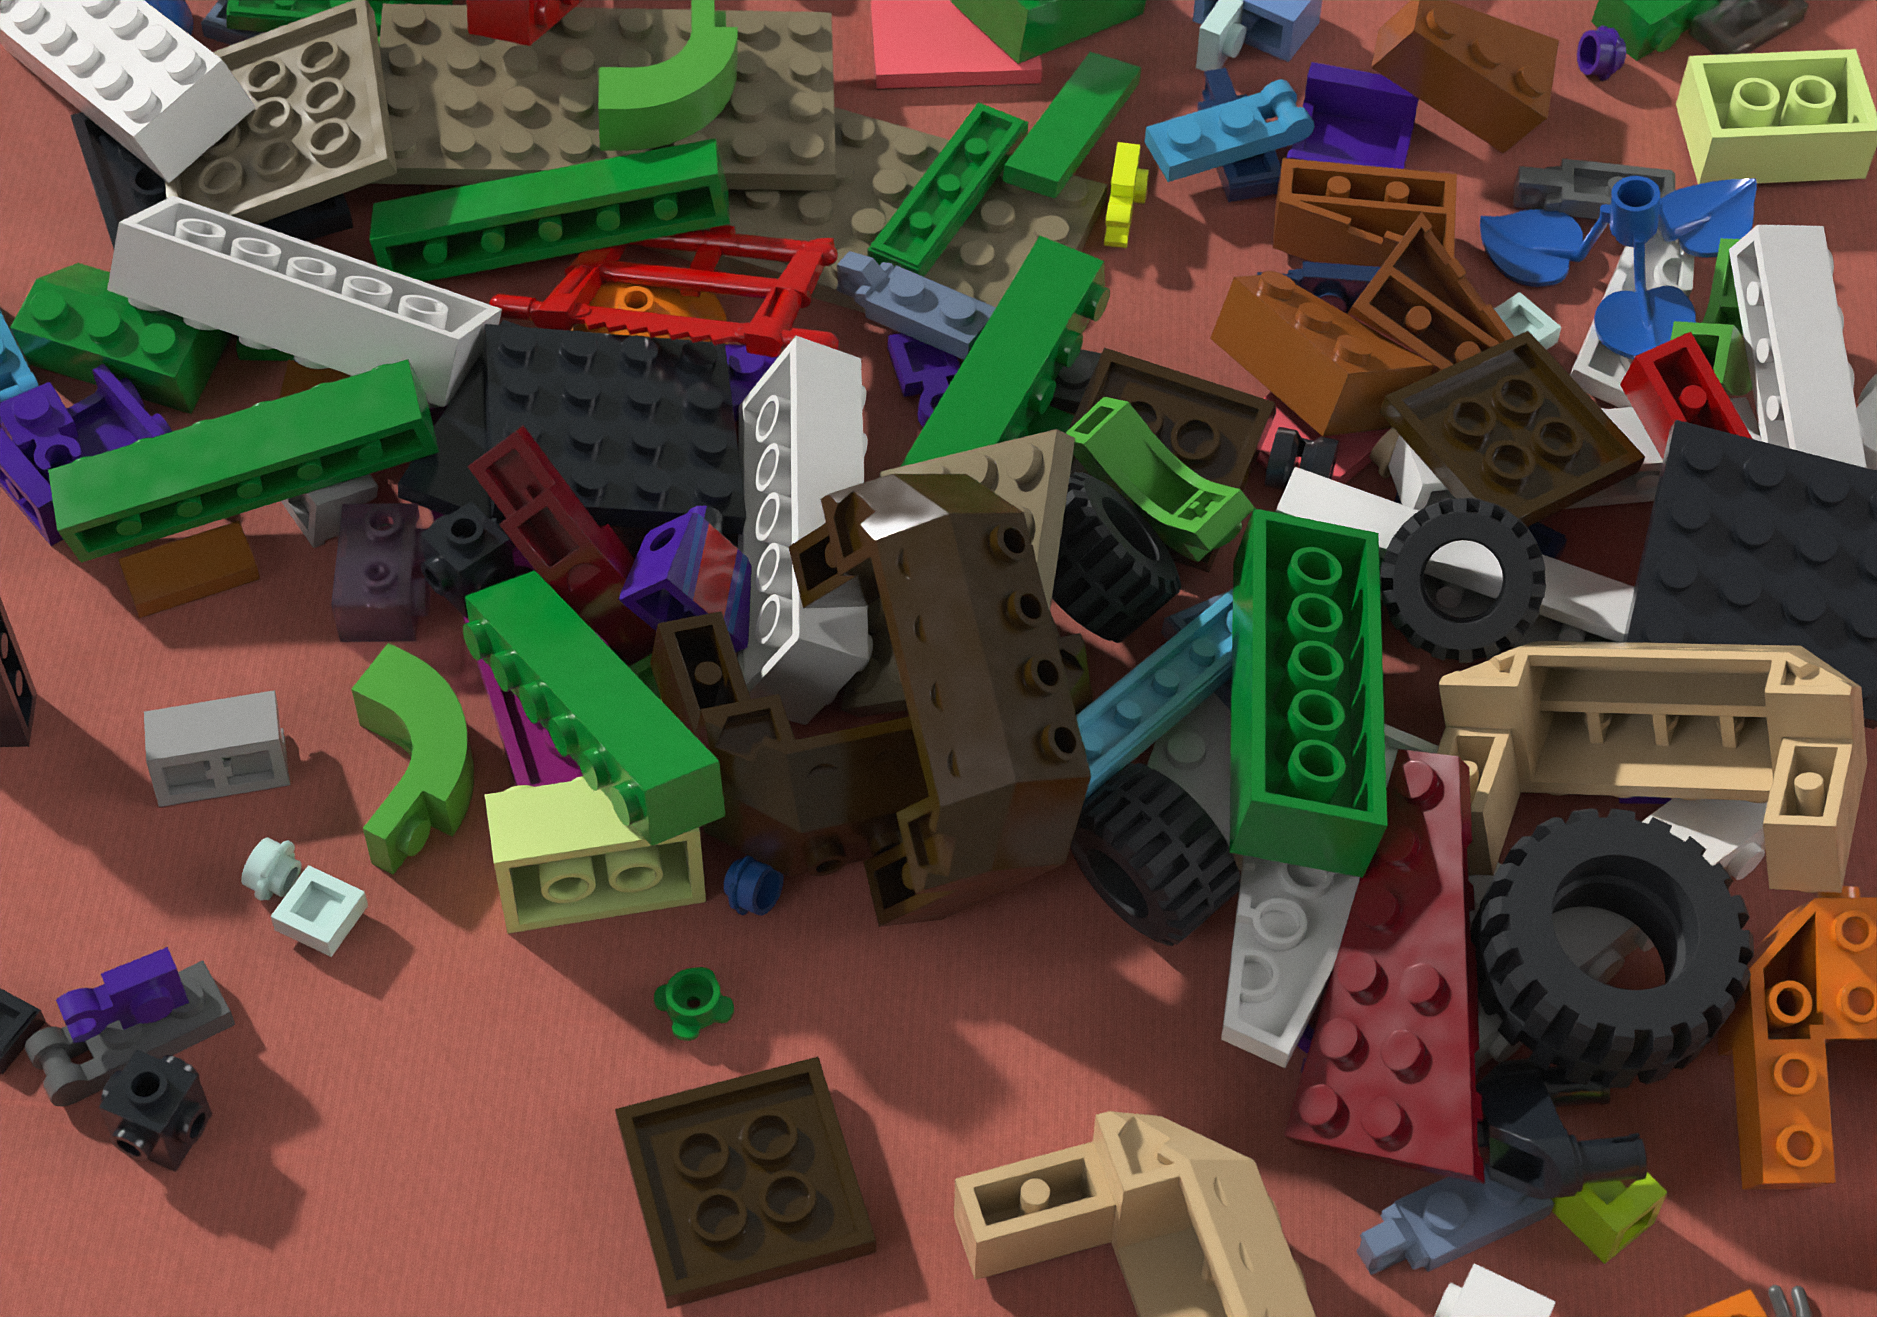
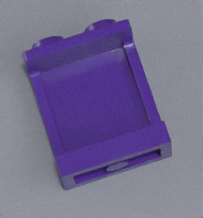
M1311 62L1307 76L1303 108L1307 110L1315 127L1306 139L1292 144L1287 158L1404 169L1415 125L1419 99L1383 75Z
M104 364L92 369L97 385L96 392L67 408L75 422L79 435L75 440L79 443L84 457L95 456L131 445L143 438H153L173 432L160 414L156 413L150 416L146 412L140 394L128 378L124 377L118 380ZM0 427V487L50 546H53L63 540V538L57 531L51 486L37 470L34 457L27 459ZM61 460L54 463L51 469L72 462L68 460Z

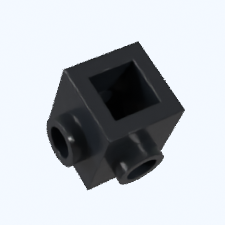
M472 501L452 514L438 518L430 528L420 534L425 562L421 564V570L426 581L437 594L444 596L466 619L468 618L466 595L516 577L512 553L516 546L499 525L503 521L497 518H488Z
M136 1050L124 1070H118L112 1074L101 1095L99 1109L110 1132L111 1143L129 1157L140 1161L149 1160L176 1172L193 1144L203 1134L207 1122L212 1116L198 1072L190 1064L175 1056L164 1055L162 1059H158Z

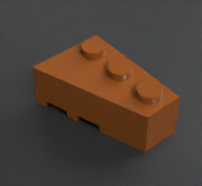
M1411 0L1379 28L1371 68L1501 153H1505L1548 118L1559 40L1448 0Z
M1282 158L1275 210L1273 248L1311 262L1381 267L1422 212L1433 226L1431 229L1432 233L1450 257L1454 259L1457 174Z
M1421 212L1353 304L1348 315L1434 364L1430 374L1432 375L1515 336L1492 305L1485 304L1465 277L1467 274L1466 270L1457 258L1452 259L1432 233L1431 229L1433 226Z
M1264 271L1261 275L1233 278L1210 337L1213 342L1322 436L1393 428L1380 413L1385 396L1430 376L1434 364L1296 285L1289 277L1274 271Z

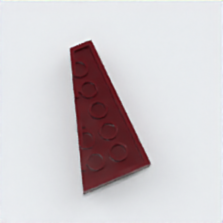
M1398 749L1386 788L1387 828L1363 878L1360 877L1284 1137L1297 1145L1485 1184L1484 1159L1478 1155L1477 1122L1482 1121L1481 1095L1476 1091L1475 1053L1480 1050L1476 945L1471 942L1470 911L1475 910L1474 885L1468 881L1467 847L1472 843L1470 767L1459 756Z

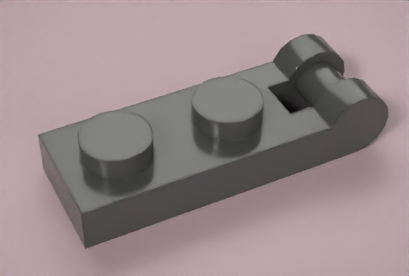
M202 960L178 972L189 1003L173 1009L169 1015L159 1021L146 1024L139 1023L124 1030L120 1021H116L107 1025L97 1036L78 1043H73L67 1026L63 1028L48 1027L33 1034L25 1044V1051L32 1065L36 1069L44 1071L46 1078L43 1082V1087L51 1103L58 1107L69 1106L103 1090L113 1073L118 1070H124L136 1050L162 1059L164 1055L173 1056L234 1026L235 1022L232 1013L204 961ZM90 1051L93 1059L81 1065L72 1064L70 1059Z

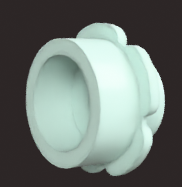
M267 837L254 848L244 866L241 883L255 891L256 899L269 900L273 894L284 897L295 884L301 871V862L295 859V845L289 840L280 844Z

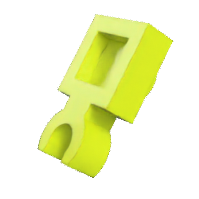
M1117 143L1110 200L1106 216L1107 226L1104 246L1127 248L1134 203L1145 204L1149 169L1138 168L1139 144Z

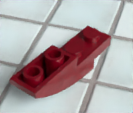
M524 425L467 466L506 517L499 524L504 532L546 583L553 588L594 632L632 663L653 649L656 631L619 601L621 590L635 559L609 524L602 528L598 526Z

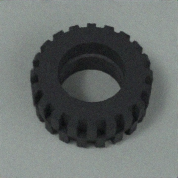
M1592 808L1572 811L1566 824L1562 818L1553 817L1537 825L1532 836H1522L1510 849L1503 864L1499 866L1479 904L1480 908L1472 921L1470 930L1471 942L1476 945L1477 981H1484L1478 992V999L1487 1015L1490 1016L1498 1013L1502 1019V1023L1497 1031L1511 1046L1516 1045L1519 1041L1533 1051L1528 1060L1542 1069L1547 1070L1551 1063L1566 1069L1564 1077L1566 1080L1587 1085L1592 1076L1602 1077L1603 1086L1606 1088H1628L1636 1075L1641 1083L1647 1085L1666 1079L1673 1068L1683 1069L1698 1057L1736 1008L1735 1004L1745 992L1751 976L1747 964L1754 956V936L1750 930H1742L1750 918L1744 899L1740 895L1731 896L1728 889L1733 883V879L1722 864L1718 862L1712 866L1703 857L1707 849L1691 836L1686 841H1683L1670 833L1673 825L1654 817L1647 824L1635 820V812L1613 808L1607 817H1599L1598 810ZM1589 906L1615 912L1630 920L1648 936L1656 947L1664 967L1665 984L1646 990H1627L1606 985L1590 977L1579 969L1564 952L1555 934L1552 914L1571 907Z

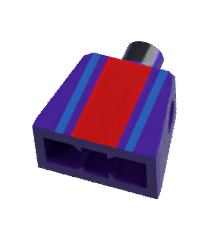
M696 506L691 508L688 513L652 529L644 537L621 590L619 601L655 631H657L658 623L721 611L736 653L747 648L749 642L752 566L748 557L722 535L723 515L715 508Z

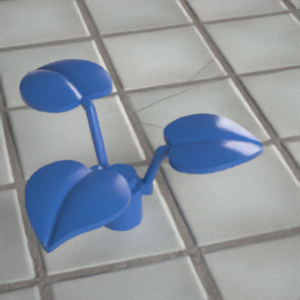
M1629 176L1619 180L1613 186L1611 205L1604 204L1600 207V217L1584 241L1582 229L1573 217L1563 212L1559 213V211L1545 212L1544 209L1525 210L1504 216H1481V239L1490 261L1505 277L1521 285L1543 287L1562 282L1568 275L1569 261H1583L1606 226L1610 224V231L1617 241L1624 246L1634 248V285L1636 292L1618 291L1605 297L1596 308L1594 327L1603 345L1618 355L1634 360L1636 355L1670 341L1674 321L1696 323L1694 306L1681 289L1674 286H1660L1647 291L1645 243L1659 229L1665 242H1673L1678 239L1681 248L1690 255L1703 258L1717 257L1721 238L1742 239L1752 230L1757 181L1755 178L1707 182L1675 190L1661 199L1660 189L1653 180L1643 176Z

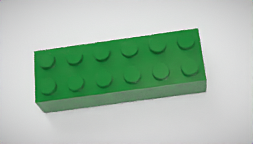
M1254 508L1233 561L1229 853L1363 878L1387 828L1379 533Z

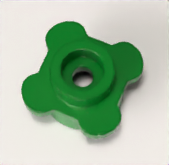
M706 967L681 970L673 975L667 984L659 986L654 993L655 1007L667 1013L673 1022V1035L683 1041L696 1039L703 1028L715 1022L726 1023L734 1014L732 999L721 995L715 973ZM692 1000L700 1001V1005L696 1008H691L687 1004Z

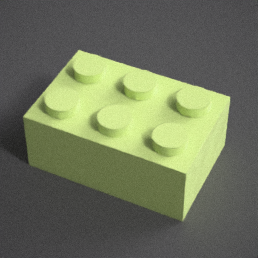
M1856 49L1689 56L1676 107L1698 184L1755 178L1757 183L1866 179L1877 147V112Z
M584 776L577 777L569 782L537 787L518 785L504 792L485 794L493 860L507 934L706 902L699 827L651 846L632 824L625 826L619 820L610 799L601 789L592 790Z

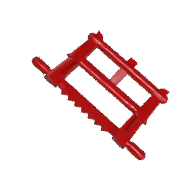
M722 225L711 227L710 230H695L581 252L570 266L565 269L566 277L543 302L537 301L533 297L496 294L491 298L489 305L502 309L500 318L533 321L536 327L543 329L571 331L575 324H585L588 330L606 327L608 332L611 333L627 329L629 335L648 332L651 338L668 334L671 340L690 337L693 343L711 339L714 345L738 342L746 345L747 353L768 357L779 356L783 348H786L795 336L838 350L839 341L833 333L792 328L799 310L810 305L812 293L824 267L831 266L837 261L838 251L834 247V238L800 241L735 233V226ZM628 245L696 252L689 269L618 261ZM721 255L789 262L778 279L713 272ZM604 281L680 289V293L683 296L700 297L702 292L765 299L750 323H735L589 306Z

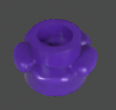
M1601 26L1597 30H1588L1582 35L1577 49V62L1583 74L1598 75L1600 81H1606L1610 78V74H1614L1623 66L1626 58V45L1624 40L1619 37L1616 29Z

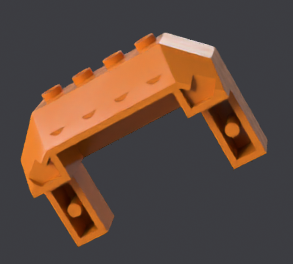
M1843 886L1841 893L1819 891L1817 892V898H1813L1787 913L1754 949V956L1747 964L1751 976L1746 990L1735 1004L1736 1008L1719 1029L1718 1055L1733 1056L1742 1190L1814 1189L1836 1183L1825 1044L1835 1040H1877V897H1861L1860 888L1855 886Z

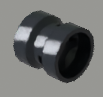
M1279 426L1268 461L1265 486L1284 490L1294 468L1297 467L1299 457H1302L1300 469L1332 480L1340 440L1321 436L1313 441L1302 438L1297 430Z

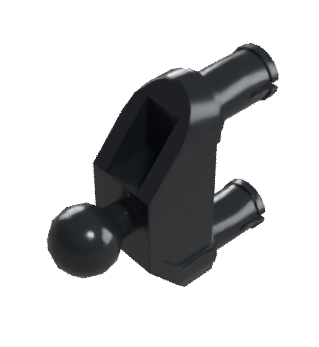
M1527 1058L1502 1061L1476 1085V1091L1481 1095L1482 1121L1477 1122L1478 1150L1481 1158L1484 1159V1165L1490 1180L1527 1196L1538 1199L1575 1196L1576 1192H1582L1583 1184L1627 1179H1646V1152L1639 1133L1622 1137L1577 1141L1574 1134L1568 1135L1555 1109L1558 1107L1596 1103L1600 1105L1609 1104L1610 1088L1603 1086L1602 1077L1592 1076L1587 1085L1566 1080L1564 1078L1566 1069L1550 1066L1547 1070H1544Z

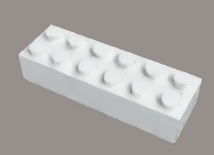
M0 0V43L5 50L168 183L174 180L256 108L220 57L144 0Z
M175 196L119 222L107 288L110 292L128 297V302L136 308L148 311L165 310L184 317L183 321L191 327L201 330L220 329L239 336V341L248 347L262 350L274 348L294 355L297 363L309 368H332L349 374L351 377L370 371L379 365L393 364L409 359L426 393L429 408L445 407L450 403L483 352L482 339L485 324L499 325L502 311L501 308Z
M795 336L739 405V461L746 521L742 534H738V549L748 557L752 566L749 642L747 648L738 651V662L751 699L780 694L788 720L807 725L825 705H829L834 701L838 691L856 672L864 670L872 654L873 640L868 635L867 609L869 605L866 607L803 609L789 546L826 523L821 498L827 494L864 483V456L867 450L868 439L867 435L863 433L862 410L866 401V388L862 386L861 358Z

